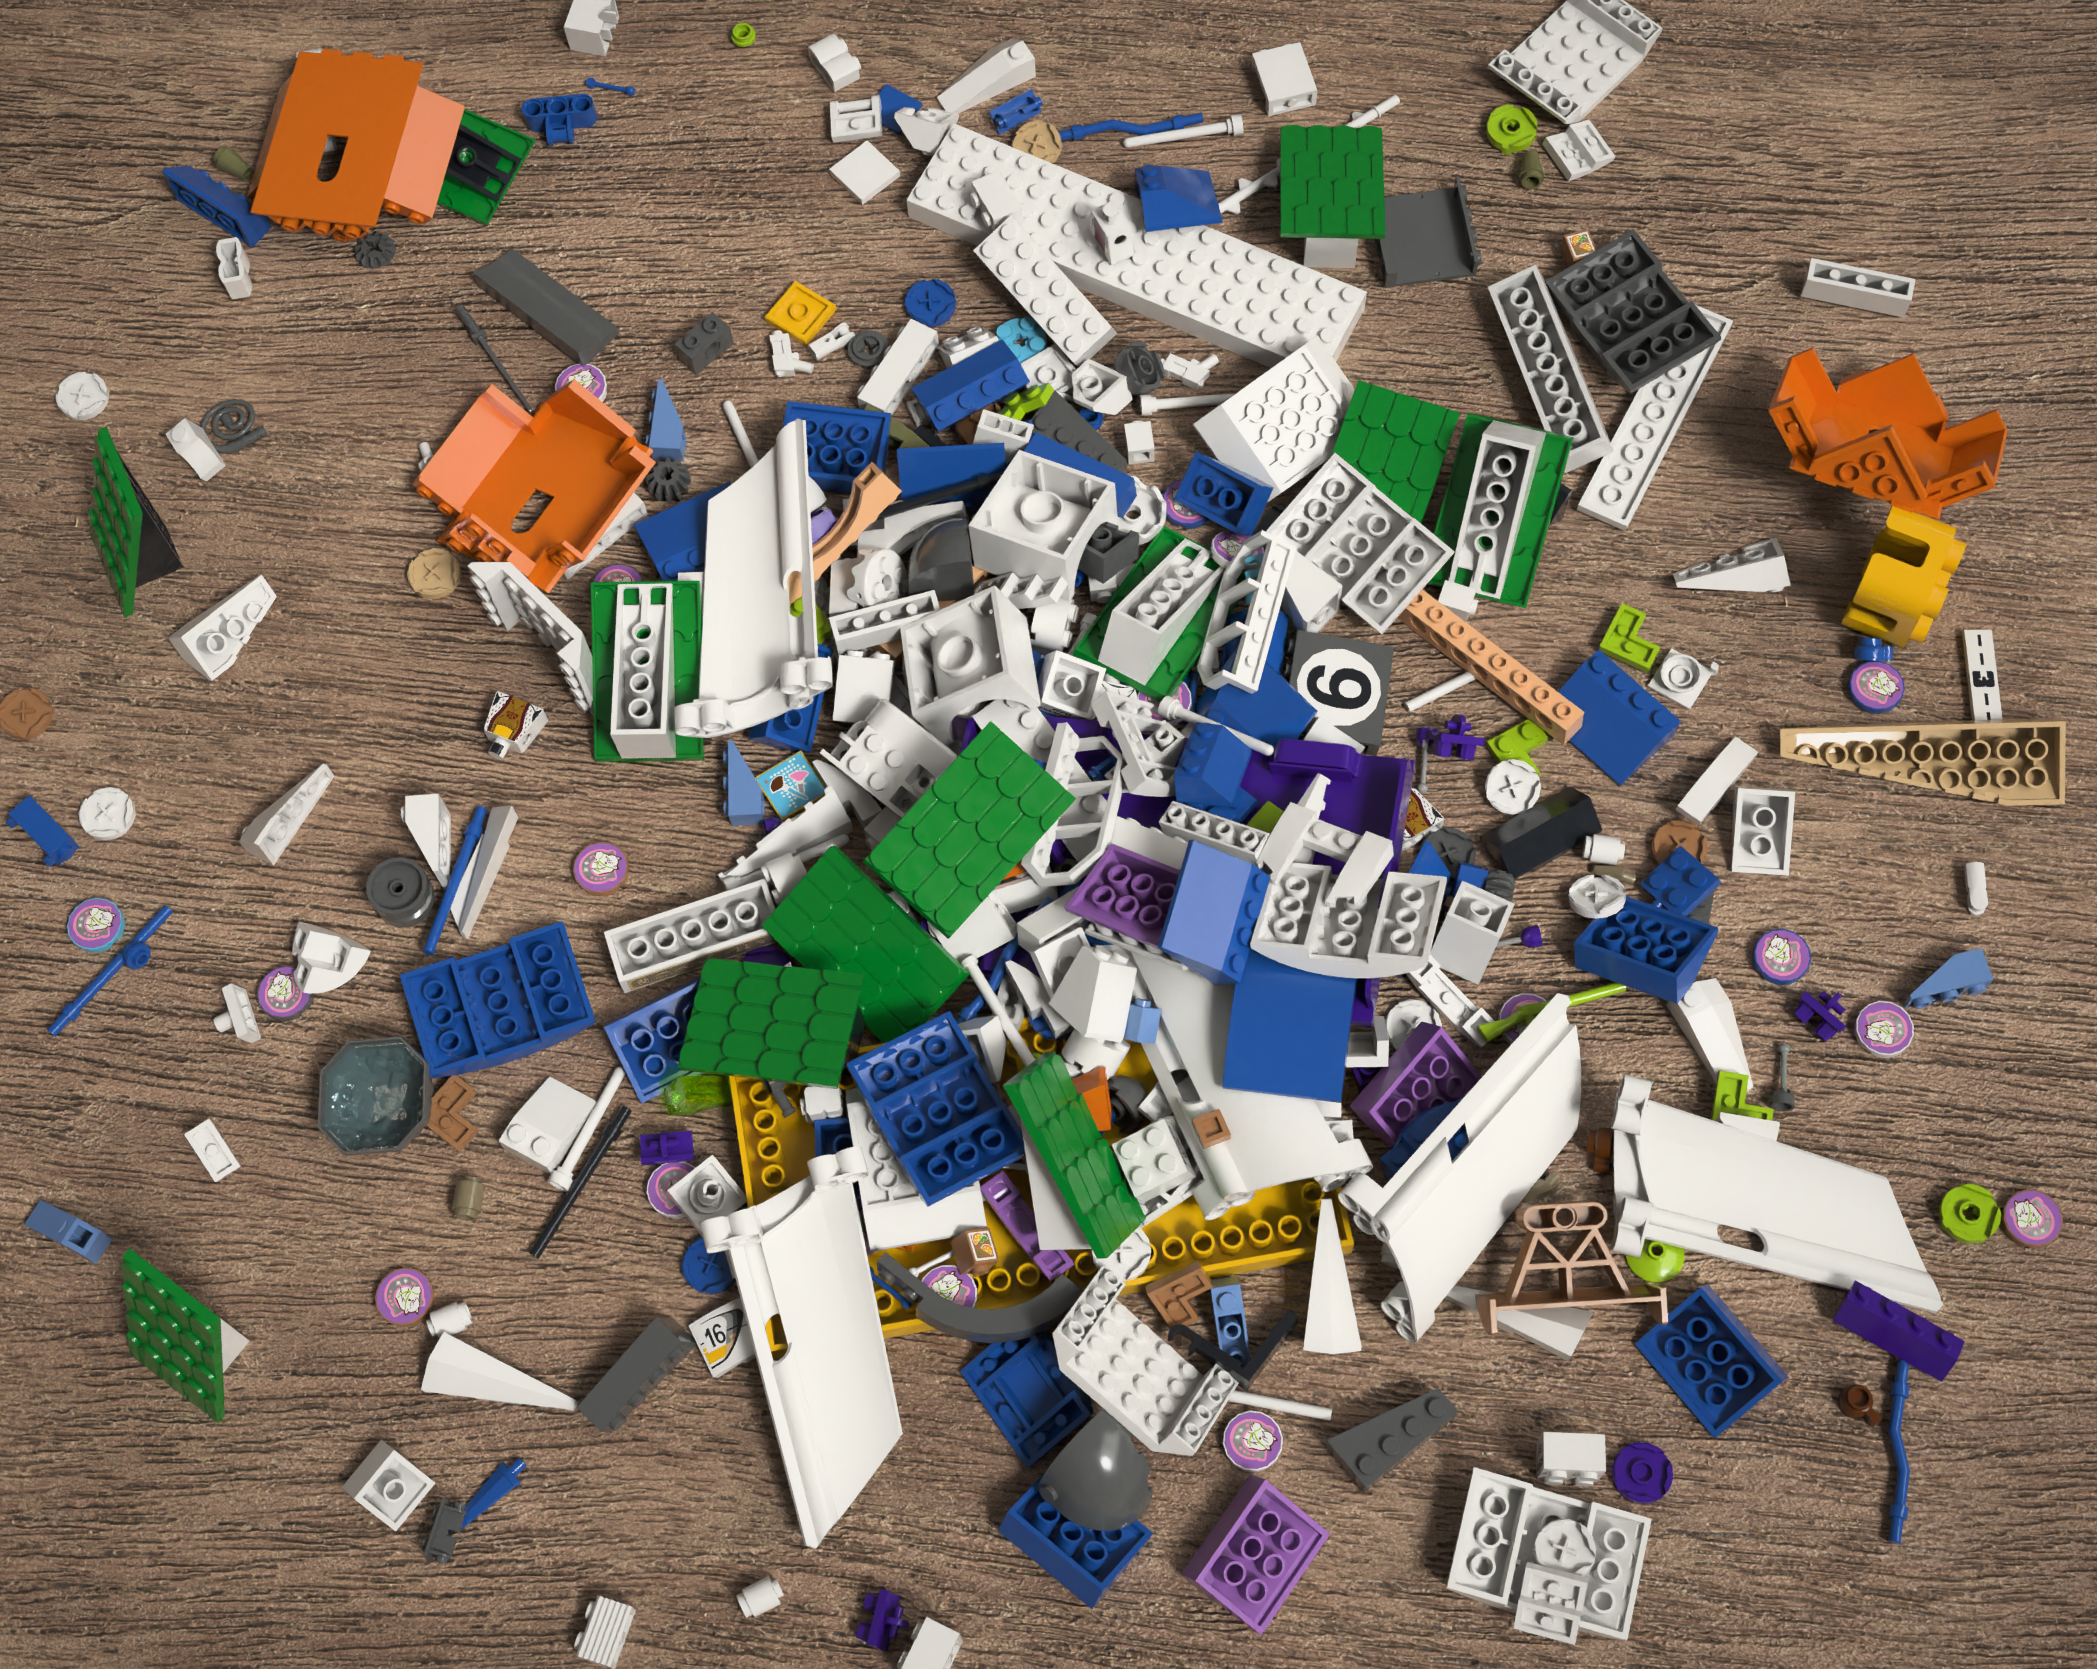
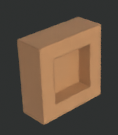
M1220 1109L1192 1119L1193 1128L1203 1149L1231 1139V1133Z

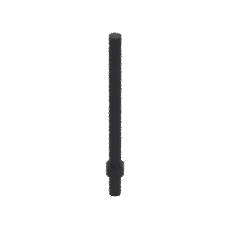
M1005 470L989 475L987 473L976 476V479L889 505L878 515L875 521L977 489L981 491L990 489V485L997 484Z
M622 1105L612 1123H607L602 1131L603 1137L530 1250L529 1254L535 1258H540L612 1142H616L622 1134L621 1128L632 1112L629 1108Z

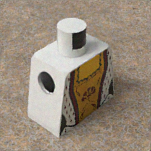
M497 691L484 726V732L488 740L493 742L488 753L498 760H503L508 749L523 753L548 721L544 710Z
M1411 788L1401 852L1421 842L1431 832L1440 830L1443 827V816L1415 788Z

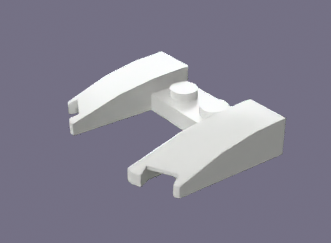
M1105 691L1091 705L1100 726L1112 728V734L1123 752L1122 757L1127 762V765L1120 772L1130 794L1154 797L1176 796L1174 782L1176 768L1155 763L1141 732H1155L1166 723V720L1152 719L1150 711L1154 707L1152 703Z
M1290 802L1271 832L1256 865L1259 869L1265 864L1273 872L1269 875L1271 876L1269 881L1276 886L1303 846L1343 861L1346 864L1326 900V906L1336 907L1338 898H1354V907H1359L1394 856L1392 840L1368 831L1363 836L1321 821L1317 819L1316 811Z

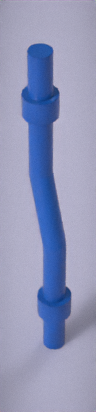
M1202 112L1187 116L1179 114L1171 116L1172 119L1147 125L1111 119L1081 126V124L1072 125L1071 129L1058 132L1061 136V141L1073 138L1076 141L1084 139L1086 135L1108 130L1147 135L1171 129H1184L1185 126L1202 123L1203 116Z
M1046 897L1036 911L1052 903L1054 900ZM1018 932L1015 938L1003 949L988 981L994 992L997 990L1006 972L1005 962L1011 960L1016 951L1021 947L1018 945ZM981 992L978 993L968 1007L964 1006L957 1014L959 1017L956 1020L957 1024L978 1017L976 1014L986 1003Z
M1903 1360L1897 1361L1895 1382L1891 1383L1890 1388L1892 1404L1888 1435L1897 1467L1894 1501L1889 1506L1888 1517L1891 1519L1888 1542L1893 1544H1901L1903 1522L1907 1521L1909 1509L1906 1507L1910 1468L1900 1431L1905 1399H1908L1910 1386L1907 1385L1910 1364Z

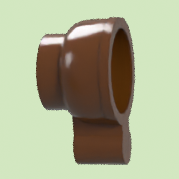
M1602 1127L1597 1131L1589 1130L1587 1153L1595 1154L1594 1172L1610 1173L1614 1146V1129Z
M1852 1384L1842 1389L1838 1396V1405L1843 1414L1853 1419L1864 1418L1866 1423L1872 1427L1880 1423L1882 1417L1880 1413L1875 1412L1872 1408L1874 1401L1869 1389L1859 1384Z

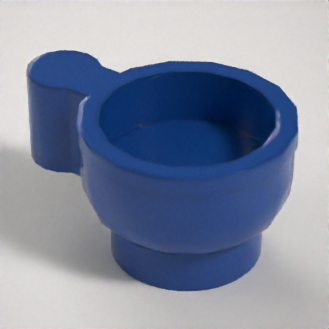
M1859 638V645L1854 649L1853 659L1892 661L1893 646H1881L1882 639Z

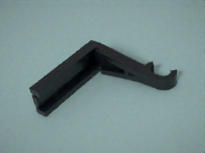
M1288 1309L1244 1368L1240 1367L1242 1362L1211 1344L1185 1325L1178 1324L1173 1326L1169 1330L1168 1341H1173L1174 1336L1177 1334L1183 1335L1192 1342V1345L1188 1346V1356L1197 1352L1213 1366L1217 1363L1239 1382L1238 1385L1247 1391L1296 1327L1298 1315Z

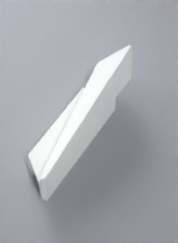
M512 806L492 807L485 834H482L452 903L450 910L460 934L466 940L469 938L510 847L508 840L518 820V816Z

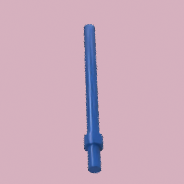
M477 806L471 823L467 824L464 831L465 839L423 948V953L427 955L434 954L475 842L479 841L483 829L481 826L487 809L483 806Z
M164 905L125 948L133 942L145 943L169 918L173 911ZM125 948L71 1004H66L61 1010L62 1014L47 1029L49 1033L56 1037L70 1021L74 1022L81 1015L79 1011L125 964L123 959Z

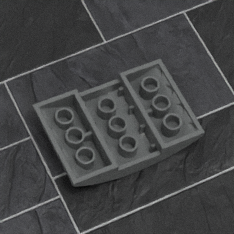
M1634 229L1545 281L1559 310L1588 352L1616 383L1630 393L1635 392L1721 341L1719 333L1692 301L1688 302L1662 270V263Z

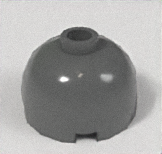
M1140 341L1133 342L1124 347L1118 353L1113 365V370L1127 376V387L1132 395H1145L1158 389L1162 385L1160 384L1161 379L1165 376L1163 364L1155 351L1150 352L1145 348L1148 345Z
M1114 1075L1112 1079H1108L1111 1108L1116 1116L1114 1123L1122 1128L1119 1132L1123 1134L1131 1133L1146 1117L1137 1108L1147 1097L1143 1085L1138 1080L1124 1075Z

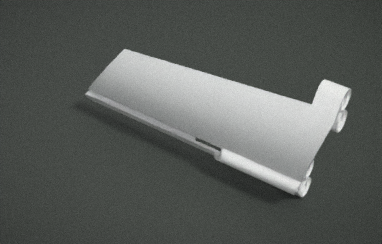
M797 418L795 421L784 426L776 437V444L761 460L737 481L708 500L699 696L692 703L674 706L675 733L677 735L711 738L740 731L766 722L792 709L805 708L813 702V696L828 690L833 685L831 658L829 656L828 658L818 657L805 420ZM794 571L801 573L803 612L797 617L790 614L788 577Z
M1101 945V947L1109 951H1114V949L1123 951L1130 957L1129 961L1137 968L1131 1001H1134V998L1149 1000L1152 1007L1162 1009L1156 1042L1141 1043L1205 1179L1193 1191V1195L1205 1220L1216 1219L1224 1215L1230 1207L1241 1206L1251 1201L1255 1197L1254 1191L1313 1177L1319 1183L1323 1192H1329L1342 1186L1348 1178H1353L1357 1173L1366 1174L1373 1168L1360 1139L1338 1143L1314 1100L1223 1089L1225 1055L1235 984H1213L1192 969L1181 970L1116 945ZM1178 1069L1187 1070L1200 1100L1185 1102L1171 1072ZM1220 1109L1231 1133V1139L1203 1149L1193 1128L1192 1119Z
M1557 993L1383 1188L1369 1176L1357 1173L1338 1194L1342 1205L1355 1213L1353 1220L1358 1228L1366 1234H1375L1378 1239L1386 1242L1394 1256L1403 1281H1400L1382 1301L1381 1308L1390 1318L1398 1322L1396 1330L1405 1340L1411 1343H1417L1434 1323V1310L1577 1131L1581 1102V1060L1576 1025L1570 1024L1566 1016L1567 1007L1571 1004L1567 995ZM1465 1123L1469 1143L1451 1162L1447 1142Z
M1624 1074L1615 1098V1109L1611 1121V1129H1614L1613 1211L1615 1227L1611 1247L1613 1252L1641 1258L1644 1240L1649 1239L1847 1291L1856 1280L1898 1304L1932 1313H1937L1943 1306L1938 1289L1920 1258L1886 1177L1648 1100L1654 1081ZM1719 1225H1727L1754 1232L1762 1239L1764 1249L1758 1252L1727 1244L1718 1236L1717 1227Z
M861 1146L850 1147L833 1155L813 1158L807 1161L810 1176L757 1206H751L747 1209L733 1212L726 1217H716L700 1223L707 1253L729 1251L804 1545L813 1549L820 1545L829 1530L836 1525L903 1434L853 1183L869 1176ZM775 1314H780L788 1343L787 1352L778 1361L773 1360L765 1330L766 1323Z

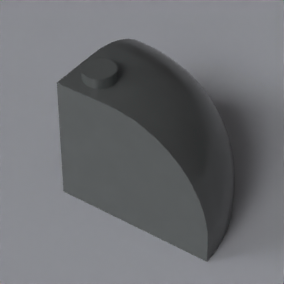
M968 518L943 521L931 527L920 537L910 555L908 578H903L904 595L909 594V596L935 590L939 602L961 600L975 594Z
M1105 1409L1089 1421L1065 1446L1046 1470L1036 1487L1042 1498L1046 1502L1051 1503L1067 1519L1085 1528L1099 1531L1117 1530L1131 1525L1147 1512L1152 1499V1487L1148 1486L1147 1482L1150 1470L1144 1453L1140 1452L1138 1454L1130 1439L1134 1435Z

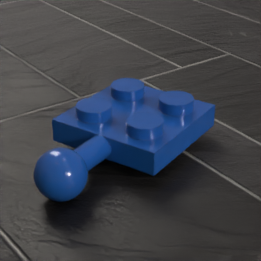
M1680 845L1640 885L1643 890L1655 899L1651 905L1660 908L1664 907L1668 911L1687 916L1721 884V881Z

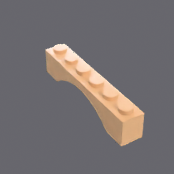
M873 462L853 480L847 506L837 523L825 536L812 545L814 582L820 578L821 574L831 563L840 557L841 553L851 543L858 539L859 535L870 524L875 522L878 515L888 505L892 504L902 492ZM799 571L792 572L788 577L790 605L802 596L801 573Z

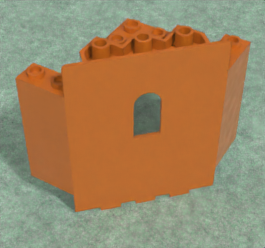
M322 49L321 53L299 51L292 75L279 89L246 197L253 200L250 213L268 216L275 223L280 224L283 229L290 232H300L305 226H308L319 235L326 236L332 234L334 239L341 242L362 239L369 232L370 227L374 228L376 226L381 206L388 213L404 215L408 217L409 221L416 224H426L434 215L465 106L417 86L424 62L404 61L403 56L385 54L384 58H372V53L353 51V55H341V50ZM328 136L348 138L337 175L330 181H320L317 174Z
M1809 348L1788 358L1768 410L1793 456L1789 465L1790 469L1815 477L1814 480L1835 487L1840 485L1851 489L1852 493L1873 500L1877 498L1889 502L1890 506L1910 513L1915 511L1936 519H1940L1943 507L1995 488L2008 430L1997 409L1946 428L1949 413L1939 394L1934 393L1914 353L1868 372L1864 369L1840 380L1837 390H1835L1814 348ZM1878 429L1877 431L1868 434L1870 430Z
M575 379L553 392L545 403L541 402L532 415H529L491 384L483 390L412 484L417 488L416 491L425 499H431L438 504L437 508L443 514L454 517L436 542L478 562H511L534 586L546 593H550L568 568L584 561L656 462L650 458L653 450L637 442L636 437L633 435L636 430ZM536 490L553 497V500L529 531L525 533H514L512 531L511 524Z

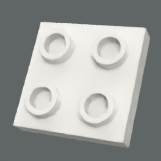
M713 1155L666 1192L701 1236V1222L716 1217H726L747 1202V1196Z

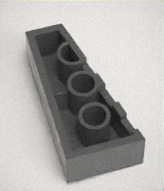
M1054 390L1047 404L1040 407L1030 420L1034 425L1033 436L1037 432L1127 474V460Z
M1108 523L1105 526L1101 524L1090 537L1081 556L1078 569L1104 584L1138 558V532L1130 530L1129 533L1118 530V525Z
M655 1317L577 1408L601 1432L617 1431L626 1422V1416L633 1409L640 1406L646 1399V1396L697 1346L695 1339L675 1319Z
M1437 1388L1326 1440L1325 1448L1364 1494L1454 1420L1458 1410L1441 1390Z

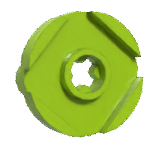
M1507 104L1496 108L1489 116L1486 127L1487 138L1502 154L1509 155L1513 152L1525 150L1534 143L1537 133V120L1534 114L1527 108H1513L1514 105ZM1507 126L1517 127L1514 132L1508 131Z
M1964 1184L1950 1190L1942 1198L1938 1211L1939 1224L1944 1232L1959 1242L1980 1244L1992 1236L1998 1229L2001 1221V1211L1993 1200L1994 1196L1987 1189L1975 1184ZM1968 1207L1973 1208V1214L1977 1215V1219L1967 1220L1962 1210L1966 1211Z

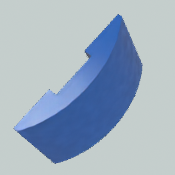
M563 921L509 938L510 943L457 961L455 957L400 975L425 1060L429 1063L432 1078L474 1072L526 1057L556 1045L596 1023Z
M1250 947L1241 982L1236 983L1234 988L1225 1055L1223 1089L1341 1103L1358 978L1327 976L1293 968L1270 959Z
M950 1011L846 1063L850 1075L883 1138L911 1185L927 1207L1026 1156L1022 1130L1005 1102L1001 1101L980 1066L977 1055Z

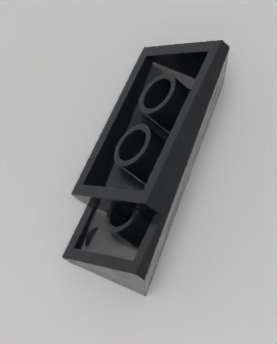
M1570 786L1482 834L1479 838L1502 871L1512 874L1514 879H1517L1529 871L1535 872L1584 843L1586 836L1599 834L1602 832V827L1591 798Z

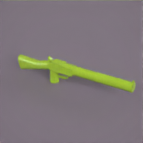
M1615 982L1568 995L1571 1003L1568 1007L1626 992V986ZM1551 1000L1542 1003L1536 1002L1524 1007L1517 1005L1518 1011L1509 1017L1477 1025L1476 1028L1485 1042H1489L1523 1021L1527 1028Z

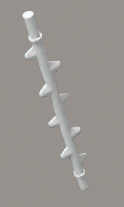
M1393 95L1379 105L1372 106L1366 113L1353 112V121L1345 126L1361 128L1375 118H1380L1383 113L1400 103L1398 96ZM1280 158L1276 160L1277 167L1254 182L1243 178L1239 179L1240 190L1218 203L1220 212L1229 211L1239 214V202L1265 186L1276 188L1278 186L1277 179L1280 178Z

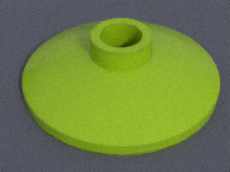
M1645 1239L1641 1258L1625 1255L1631 1271L1640 1279L1650 1283H1663L1671 1280L1679 1273L1684 1263L1685 1253L1684 1248ZM1651 1248H1660L1662 1254L1660 1256L1654 1255Z

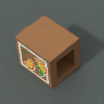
M1588 229L1563 236L1560 250L1567 267L1597 251Z
M990 1228L965 1230L950 1241L960 1275L972 1273L973 1277L983 1276L990 1272L989 1268L999 1262Z

